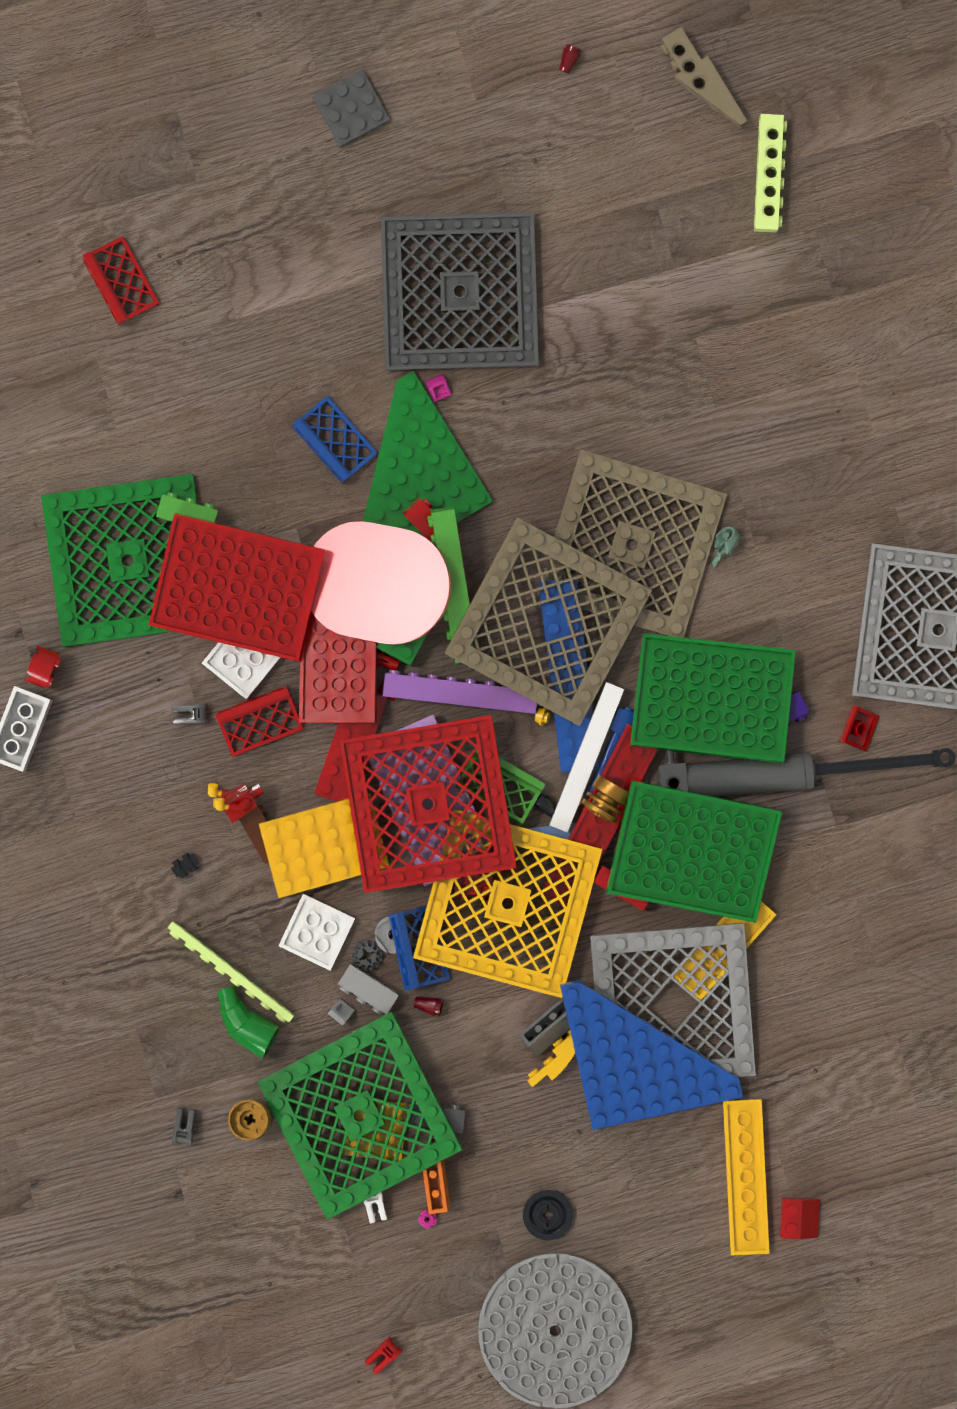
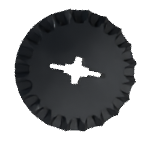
M543 1190L533 1194L527 1200L523 1209L525 1227L533 1236L541 1240H554L563 1236L570 1228L573 1219V1211L569 1201L557 1191ZM547 1204H549L550 1213H553V1216L548 1220V1226L545 1216H542V1213H546Z

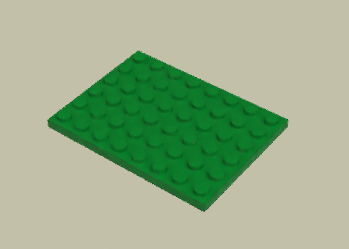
M643 633L630 746L784 763L796 650Z
M631 780L606 893L756 923L782 811Z

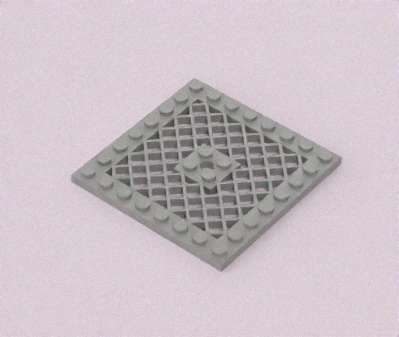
M871 544L852 696L957 710V684L954 682L957 673L950 677L945 670L952 663L957 668V656L953 658L948 652L955 651L957 646V613L953 612L957 609V605L950 610L944 602L950 596H953L957 601V595L955 594L957 588L952 590L947 584L953 577L957 579V555ZM889 566H895L892 570L888 572ZM901 567L911 568L914 570H912L909 574L906 575V573L903 571ZM896 569L903 576L897 583L890 576ZM920 570L933 572L925 577ZM915 572L923 579L916 585L909 579V576ZM939 572L952 575L944 580ZM934 574L941 581L935 588L928 581ZM887 578L893 585L888 590H886ZM904 580L912 587L905 594L898 586ZM925 582L931 591L922 596L917 587ZM942 585L950 592L943 599L936 592ZM895 588L901 597L893 602L887 593ZM914 590L920 599L912 605L906 596ZM933 593L939 602L931 607L925 598ZM884 598H886L890 605L883 610ZM904 599L909 608L901 613L895 604ZM922 601L928 609L921 608L919 614L915 606ZM942 604L946 611L933 609ZM891 607L898 613V616L892 621L885 614ZM912 609L918 618L909 623L904 614ZM882 616L888 623L883 628H881ZM899 618L907 625L900 632L893 624ZM919 621L917 634L912 625ZM939 624L943 627L941 635L933 633L934 625ZM891 626L896 635L888 640L882 631ZM910 629L915 637L907 643L901 634ZM879 636H881L885 643L878 648ZM899 637L904 646L896 651L890 642ZM916 639V646L923 647L917 653L910 647V644ZM886 645L893 651V654L887 659L880 652ZM907 647L913 656L904 661L899 653ZM929 648L940 649L942 651H940L938 654L934 656V654L931 652ZM924 650L931 656V659L925 664L918 657ZM945 652L951 661L942 666L937 658ZM877 654L883 660L878 666H876ZM894 656L902 663L895 670L888 662ZM915 658L921 667L912 672L907 663ZM932 661L940 668L933 675L926 667ZM886 664L891 673L883 678L877 669ZM905 667L910 675L902 681L896 672ZM924 669L929 678L921 683L915 674ZM943 672L948 680L940 686L934 677ZM874 674H876L880 680L874 679ZM894 675L899 682L885 680ZM913 677L918 685L905 682ZM932 680L937 687L923 685ZM951 682V684L954 686L956 690L945 689L943 687Z

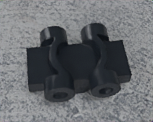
M186 853L181 856L183 858L181 862L179 859L172 862L174 866L171 869L177 878L181 876L183 879L188 876V870L194 872L198 869L196 865L199 864V861L194 853L192 855Z

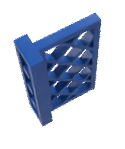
M328 396L293 423L292 428L341 484L345 483L354 473L378 454ZM326 402L332 408L331 415L320 414L321 406ZM309 416L318 417L317 427L309 426L305 420ZM320 417L331 418V428L320 427ZM334 418L344 421V429L333 428ZM319 430L330 431V441H322L319 438ZM333 431L344 432L343 442L332 441ZM346 433H354L357 436V443H346ZM332 445L343 446L342 456L333 454ZM345 446L356 447V457L345 456ZM359 447H366L371 454L366 458L358 457ZM345 459L356 460L355 468L350 472L344 466Z
M427 906L388 915L404 990L416 989L450 980L448 967L434 964L429 972L422 967L425 961L421 960L418 964L413 958L417 943L415 945L412 944L409 937L412 932L419 936V932L414 928L418 921L423 922L421 916ZM410 914L415 918L412 926L406 924L404 915ZM438 938L437 944L443 946L440 938ZM437 966L442 968L444 977L438 978L433 974ZM422 970L427 974L424 982L419 983L417 975Z

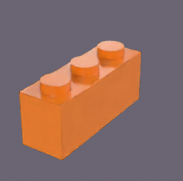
M442 1160L423 1170L429 1214L443 1213L451 1210L445 1161Z

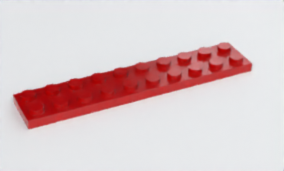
M629 724L626 725L601 773L602 777L629 792L631 780L642 781L658 750L630 746L632 726ZM594 788L592 793L597 794L598 791ZM589 797L588 801L592 803L593 798ZM619 803L616 807L621 810L622 814L620 815L614 811L611 814L618 819L617 823L598 817L585 806L568 838L571 841L602 849L599 863L623 818L625 806ZM558 857L556 862L560 864L567 859ZM572 861L573 865L577 869L578 862ZM569 862L560 867L564 876L574 872ZM557 869L549 875L552 883L562 878ZM575 875L566 879L571 888ZM548 880L546 881L543 889L550 885ZM564 881L555 886L559 895L569 890ZM552 888L543 892L545 898L549 900L557 897ZM570 893L562 897V900L566 906ZM559 900L555 901V903L562 906Z

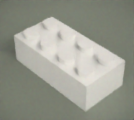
M14 686L0 722L1 764L26 772L53 700Z

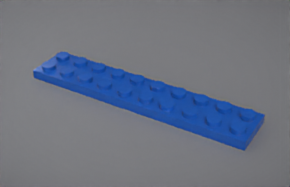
M575 579L573 584L575 590H578L577 579ZM555 580L545 581V585L555 583ZM570 581L560 584L562 594L572 592ZM538 582L539 587H542V582ZM557 585L547 588L549 598L559 596ZM544 589L539 590L540 601L546 600ZM574 594L564 597L566 607L576 605ZM561 598L541 604L545 642L571 635ZM577 607L567 610L570 620L580 618ZM581 620L571 623L574 633L583 631ZM583 634L575 636L578 646L585 645ZM572 637L562 640L565 650L575 648ZM559 641L549 644L552 654L562 652ZM585 648L579 649L581 658L586 659ZM576 650L566 653L569 663L579 661ZM563 654L553 657L556 667L566 665ZM549 658L548 668L553 669L551 659ZM586 661V662H583L585 671H587V661ZM580 663L570 666L573 676L583 674ZM567 667L557 670L560 680L570 678ZM554 671L550 672V683L557 682ZM583 677L574 679L576 688H578ZM571 680L561 683L564 693L574 691ZM558 684L551 686L552 690L560 693ZM574 694L567 695L565 697L572 699ZM592 704L580 726L554 713L561 773L571 771L593 715ZM598 757L596 759L593 769L599 768Z

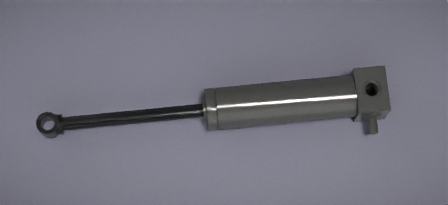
M949 748L932 750V753L815 764L814 760L812 761L811 753L805 752L785 754L784 763L731 759L686 764L675 762L674 751L666 750L667 763L657 765L658 785L669 787L668 781L671 778H675L677 786L674 789L714 797H728L813 789L814 780L818 775L924 765L950 767L955 762V753ZM943 752L949 755L947 763H943L940 760V755Z

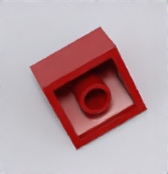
M781 1197L780 1238H818L820 1199Z

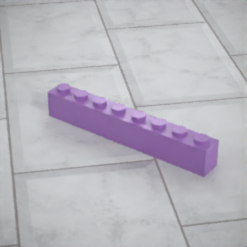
M389 670V673H385L383 697L536 714L537 703L504 685L503 687L496 686V682L485 681L484 685L477 684V680L473 679L458 682V678L447 677L446 680H440L438 675L429 674L427 678L420 677V673L408 672V676L400 675L401 671Z

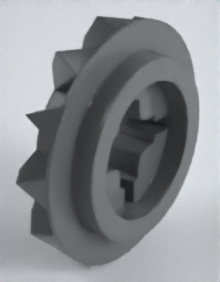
M361 941L352 951L353 963L361 970H374L382 961V950L373 941ZM363 948L368 953L373 951L375 952L370 956V961L372 963H370L367 959L360 960V958H362V956L364 955Z

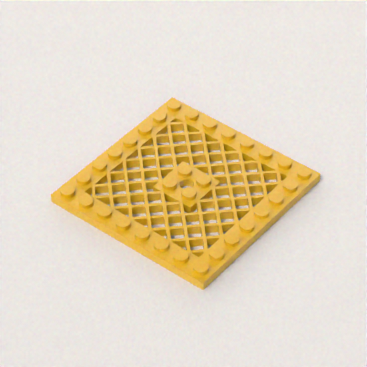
M453 809V812L456 813L458 816H460L463 812L460 810ZM466 812L462 819L471 824L477 815ZM453 815L450 819V827H452L457 820V818ZM479 818L474 827L482 832L488 823ZM460 821L454 830L463 835L468 826ZM510 824L514 850L518 855L516 861L520 859L525 868L517 873L510 869L513 875L503 880L499 871L490 872L486 875L483 873V877L474 882L470 876H467L471 884L462 889L457 882L458 878L433 882L413 958L562 998L560 984L567 982L602 849ZM489 827L485 835L492 839L491 828ZM471 829L468 833L474 835L467 839L471 840L475 837L478 838L479 834L475 832L473 829ZM452 832L446 841L455 846L460 837ZM480 839L479 843L481 846L479 848L485 851V847L490 845L491 842H487L483 845ZM463 840L457 849L462 851L464 845L468 851L470 848L467 842ZM444 843L441 854L447 858L452 848ZM516 846L530 850L520 854ZM475 849L470 853L469 856H473V854L478 852V850ZM455 851L450 859L460 858L461 855ZM535 851L548 855L539 860ZM532 852L536 862L527 867L522 857ZM553 856L567 860L557 864ZM551 858L555 867L545 871L541 862ZM572 861L578 862L577 869L573 865ZM569 862L574 872L564 876L560 867ZM539 864L543 874L534 878L529 869ZM557 869L562 878L552 883L548 874ZM527 871L532 880L522 885L517 876ZM497 873L501 881L494 880L491 886L487 877ZM575 875L571 888L566 879ZM546 876L550 885L541 890L536 881ZM515 878L519 886L512 885L506 882ZM485 879L489 889L480 894L475 884ZM564 881L569 890L559 895L555 886ZM455 882L459 891L450 895L453 883ZM534 883L538 892L530 896L531 889L525 887ZM473 886L477 896L468 900L463 891ZM552 888L557 897L547 902L543 892ZM490 892L489 900L486 905L482 896ZM461 893L466 902L456 907L451 898ZM570 893L566 906L562 900V897ZM541 895L545 904L535 908L531 899ZM480 898L484 908L475 912L470 903ZM505 898L513 900V906L510 909H505L502 906V901ZM559 900L564 909L554 914L550 904ZM448 901H450L454 909L445 914ZM529 901L533 911L525 915ZM468 905L473 914L463 919L458 910ZM547 906L552 916L542 920L538 911ZM485 911L484 917L490 920L481 924L477 915ZM456 912L461 921L451 926L447 916ZM565 912L561 925L556 916ZM535 913L540 922L530 927L526 918ZM475 917L479 926L470 931L465 922ZM554 918L559 927L549 932L544 923ZM445 919L449 928L440 932L443 920ZM524 920L528 929L519 934L515 926L522 927ZM496 921L504 922L509 925L500 929ZM493 922L498 931L488 936L484 926ZM463 923L467 933L458 938L453 928ZM542 925L547 934L537 939L533 930ZM512 927L517 936L507 941L502 932ZM482 929L486 938L476 942L472 933ZM451 930L455 940L446 945L441 935ZM560 930L557 943H555L551 935ZM531 932L535 941L526 946L521 937ZM500 934L505 943L495 948L491 938ZM470 936L474 945L464 949L460 940ZM549 937L554 946L544 951L540 941ZM438 938H440L444 946L437 944ZM519 939L523 948L514 953L509 944ZM488 940L493 949L483 954L479 945ZM458 942L462 951L450 948V946ZM537 944L542 953L532 958L528 948ZM507 945L511 955L502 959L497 950ZM476 947L481 956L468 953V951ZM554 950L552 962H550L546 954ZM526 951L530 960L520 964L516 955ZM495 952L499 961L487 958V956ZM544 955L548 965L539 970L535 960ZM514 957L518 966L505 962ZM532 962L537 971L524 968V966ZM550 968L548 974L542 973L546 969Z

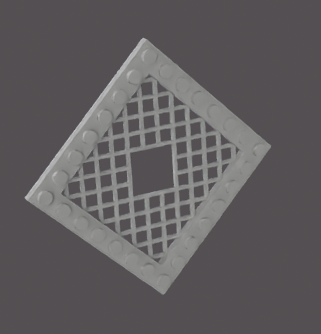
M744 923L590 935L594 990L622 1007L624 1006L617 1000L625 993L631 1000L624 1008L628 1010V1007L634 1001L642 1007L636 1014L637 1017L645 1010L652 1016L648 1021L649 1023L656 1019L662 1024L659 1028L660 1031L666 1027L673 1033L671 1036L679 1038L683 1045H687L700 1053L698 1050L706 1043L712 1048V1051L705 1058L709 1060L713 1053L716 1052L722 1058L710 1060L723 1067L729 1073H733L738 1077L756 1076ZM726 944V950L720 945ZM700 946H712V947H711V949H710L708 952H706V951H705L703 948H701ZM694 947L689 953H686V952L682 949V948ZM716 947L724 952L718 961L710 955ZM697 948L705 954L699 962L691 957ZM663 949H674L670 955L663 951ZM655 950L650 957L643 952ZM677 950L686 956L680 964L671 958ZM627 952H636L631 959L626 954H624ZM658 952L667 957L661 965L653 960ZM617 953L615 957L612 959L611 954ZM639 953L648 959L642 967L633 961ZM620 955L628 960L622 969L614 963ZM726 956L728 969L720 964ZM707 957L715 962V965L709 971L701 965ZM688 958L696 964L690 973L682 967ZM669 960L677 966L671 974L663 969ZM649 962L658 968L652 976L643 970ZM631 963L639 969L633 977L625 972ZM612 965L620 971L614 979ZM717 966L725 971V974L719 980L711 974ZM699 967L707 973L701 981H698L692 975ZM679 969L687 974L681 983L673 977ZM660 970L668 976L662 985L654 979ZM641 972L649 978L643 986L635 981ZM621 974L630 979L624 988L616 982ZM727 975L729 978V988L722 983ZM709 976L717 982L711 990L703 985V982ZM689 978H692L697 983L692 992L683 986ZM670 979L699 1002L676 1031L671 1029L647 1008ZM651 981L659 986L653 995L645 989ZM632 982L640 988L634 997L626 991ZM614 985L621 990L616 997L614 996ZM719 985L727 990L721 999L713 993ZM700 986L708 992L702 1000L694 995ZM642 991L651 997L645 1005L636 999ZM729 994L731 1007L723 1002ZM710 995L718 1000L712 1009L704 1003ZM720 1004L728 1009L722 1018L714 1012ZM701 1005L710 1011L704 1019L695 1013ZM730 1013L732 1017V1026L725 1021V1019L728 1017ZM711 1014L720 1020L714 1028L705 1022ZM692 1016H695L700 1021L695 1029H692L687 1024ZM722 1022L730 1028L724 1037L716 1031ZM703 1024L711 1030L705 1038L697 1033ZM683 1026L692 1032L686 1040L677 1034ZM732 1031L734 1045L726 1039ZM713 1033L721 1038L715 1047L707 1041ZM694 1034L702 1040L696 1049L688 1043ZM723 1042L731 1047L726 1055L717 1050ZM734 1051L735 1057H729V1055Z

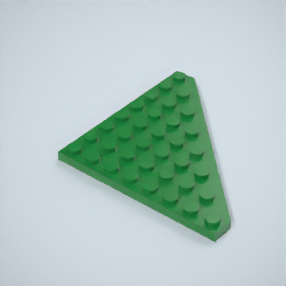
M412 371L396 382L363 522L406 529L424 536L403 515V512L418 497L422 501L426 498L433 506L431 510L453 506L456 523L492 503L493 500L416 374Z

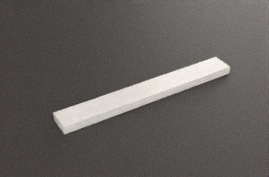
M607 682L605 683L550 821V826L568 832L624 689Z

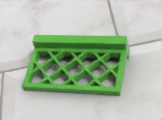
M477 750L472 758L480 763ZM499 757L505 797L508 804L507 809H509L508 816L513 821L522 825L543 790L545 783ZM472 761L469 762L465 769L467 772L470 770L471 775L474 773ZM463 772L458 782L462 784L464 779L470 777ZM473 780L475 787L468 789L476 794L481 785L478 786L477 782ZM505 783H515L517 790L507 792ZM456 784L455 787L462 790V788ZM528 791L534 794L533 799L524 802L522 792ZM518 793L521 803L511 805L509 795ZM481 794L478 795L481 799L486 801L485 797L481 796ZM522 806L523 817L519 818L514 815L512 808Z

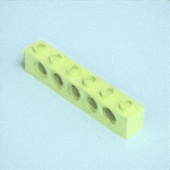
M761 114L759 117L754 231L777 232L778 227H782V216H779V208H783V197H780V189H784V178H781V170L785 169V159H782V151L786 149V140H783V132L787 130V121H784V115ZM774 131L777 133L778 138L772 140L768 137L767 133ZM773 150L776 152L777 157L770 159L766 152ZM766 170H774L776 176L769 178L766 175ZM765 189H773L775 195L768 197L765 194ZM771 207L774 214L767 216L764 213V208Z

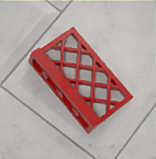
M123 236L92 252L89 251L83 254L82 260L118 326L159 304ZM122 243L125 248L123 256L112 252L115 245ZM101 252L108 254L107 263L98 262L95 255ZM111 255L122 259L119 268L108 265ZM124 260L133 263L134 268L132 272L121 269ZM107 268L118 271L115 281L107 279L105 275ZM120 272L131 275L128 285L117 282ZM133 276L142 280L143 285L141 289L130 286ZM116 285L127 288L125 297L116 295L114 292ZM129 289L140 292L137 302L127 299ZM142 293L150 295L153 302L148 305L139 303ZM125 302L135 304V311L127 315L123 308Z
M287 685L215 713L232 757L303 730ZM288 699L290 704L287 713L277 709L279 703ZM265 707L273 710L269 720L259 716L261 710ZM276 711L286 715L282 725L272 721ZM250 714L255 717L252 726L241 723L244 715ZM258 718L268 722L264 732L254 728ZM287 718L295 719L298 727L293 729L284 727ZM232 721L238 724L234 734L226 731L224 723ZM270 723L280 727L278 734L275 736L266 733ZM240 725L250 729L246 739L236 735ZM252 730L262 734L260 741L257 743L248 740ZM234 737L244 741L243 747L236 751L232 747Z

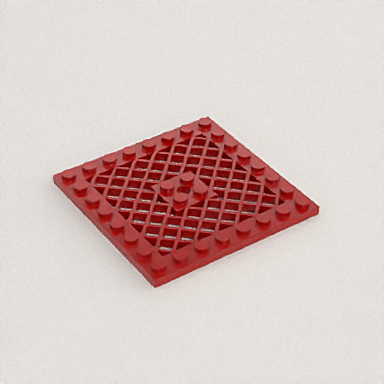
M492 715L339 740L364 893L517 868ZM470 738H476L477 744L472 742ZM463 740L458 748L452 743H450L452 741ZM466 742L475 747L469 756L461 751ZM444 743V745L441 747L439 751L435 749L433 746H431L434 744ZM447 745L456 750L450 759L442 754ZM425 746L420 754L412 749ZM428 748L437 753L431 762L423 757ZM406 749L401 757L393 752ZM477 750L480 763L472 758ZM409 751L418 756L412 765L404 760ZM388 752L383 760L374 755ZM458 753L467 758L461 767L453 762ZM390 754L399 759L394 768L385 763ZM362 756H368L367 759H366V760L364 761V763H363V758H362ZM439 756L448 761L442 770L434 765ZM371 757L380 763L375 771L366 766ZM420 759L429 764L424 773L415 768ZM469 761L478 766L472 775L464 769ZM401 762L410 767L405 776L396 771ZM450 764L459 769L453 778L445 773ZM382 765L391 770L386 779L377 774ZM431 767L440 772L435 781L426 776ZM364 769L372 774L367 782ZM480 769L483 782L475 777ZM412 770L421 775L416 784L407 779ZM461 772L470 777L465 786L456 781ZM393 773L402 778L397 787L388 782ZM442 775L451 780L446 789L444 782L437 783ZM375 776L383 782L378 790L369 785ZM423 778L432 783L418 786ZM472 780L481 785L476 794L467 788ZM404 781L413 786L406 788L407 795L399 790ZM453 783L462 788L457 797L448 792ZM386 784L394 789L389 798L380 793ZM367 788L375 793L370 801ZM483 788L486 801L478 796ZM464 791L473 796L468 805L459 800ZM397 792L405 797L400 806L391 801ZM378 795L386 801L381 809L372 804ZM447 795L454 799L450 807H448ZM427 798L431 799L434 803L430 810H426L423 807V801ZM475 799L485 804L479 813L470 807ZM407 801L410 814L402 809ZM456 802L465 807L460 816L451 811ZM389 803L397 808L392 817L383 812ZM371 807L378 812L373 820ZM486 807L488 810L489 820H487L481 815L486 809ZM467 810L477 815L471 824L462 819ZM400 811L408 816L403 825L394 820ZM450 814L457 818L452 827L443 822L450 820ZM380 815L389 820L384 828L375 823ZM479 818L488 823L482 832L474 827ZM410 820L412 826H418L414 833L405 828ZM460 821L468 826L463 835L454 830ZM392 822L400 827L395 837L386 831ZM438 822L433 830L424 825ZM441 824L449 829L444 838L435 833ZM374 826L381 831L377 838H375ZM422 827L430 832L425 842L416 836ZM489 827L491 828L492 839L485 835ZM471 829L479 834L474 843L465 838ZM403 830L411 835L406 845L397 839ZM452 832L460 837L455 846L446 841ZM383 834L392 839L387 848L378 842ZM433 835L441 840L436 850L427 844ZM482 837L491 842L485 851L477 846ZM414 838L422 843L417 853L408 847ZM463 840L471 845L466 854L457 849ZM395 841L403 847L398 856L389 850ZM444 843L452 848L447 858L438 852ZM377 845L383 850H385L380 856V858L378 856ZM425 846L433 851L428 861L419 855ZM493 846L494 852L488 853V851ZM474 848L482 853L469 856ZM406 849L414 854L409 864L400 858ZM455 851L463 856L461 858L450 859ZM386 853L396 858L390 867L381 861ZM436 854L444 859L443 861L431 862ZM417 857L425 862L424 864L412 865ZM397 861H400L406 866L392 869L397 863ZM380 864L388 870L381 871Z

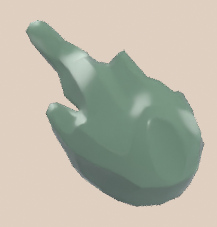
M725 527L716 535L714 546L718 550L712 562L713 567L717 565L725 554H731L733 549L739 545L741 536L735 528Z

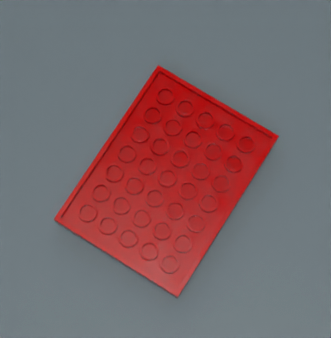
M174 513L149 626L299 661L325 549Z

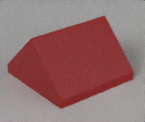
M851 706L838 742L867 752L880 716L858 706Z

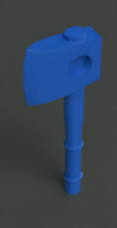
M617 707L609 727L613 731L612 736L604 751L599 768L591 784H589L587 793H592L594 789L592 784L598 774L601 775L626 725H633V710L624 707V709Z

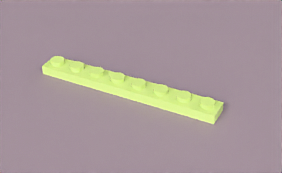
M175 921L168 926L171 930L169 933L177 940L179 938L183 939L186 942L184 945L191 951L196 949L201 953L199 956L207 963L210 961L216 965L215 969L222 975L228 974L233 984L238 987L242 985L246 988V994L253 999L255 997L262 1001L260 1004L267 1010H274L277 1013L275 1016L282 1022L286 1020L290 1022L295 1016Z

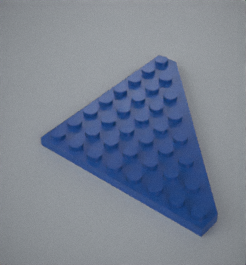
M580 980L560 984L593 1130L743 1098L738 1076L729 1073L720 1065L701 1056L697 1051L678 1042L674 1037L660 1031L644 1019H640L621 1005L612 1002L608 997L589 988Z

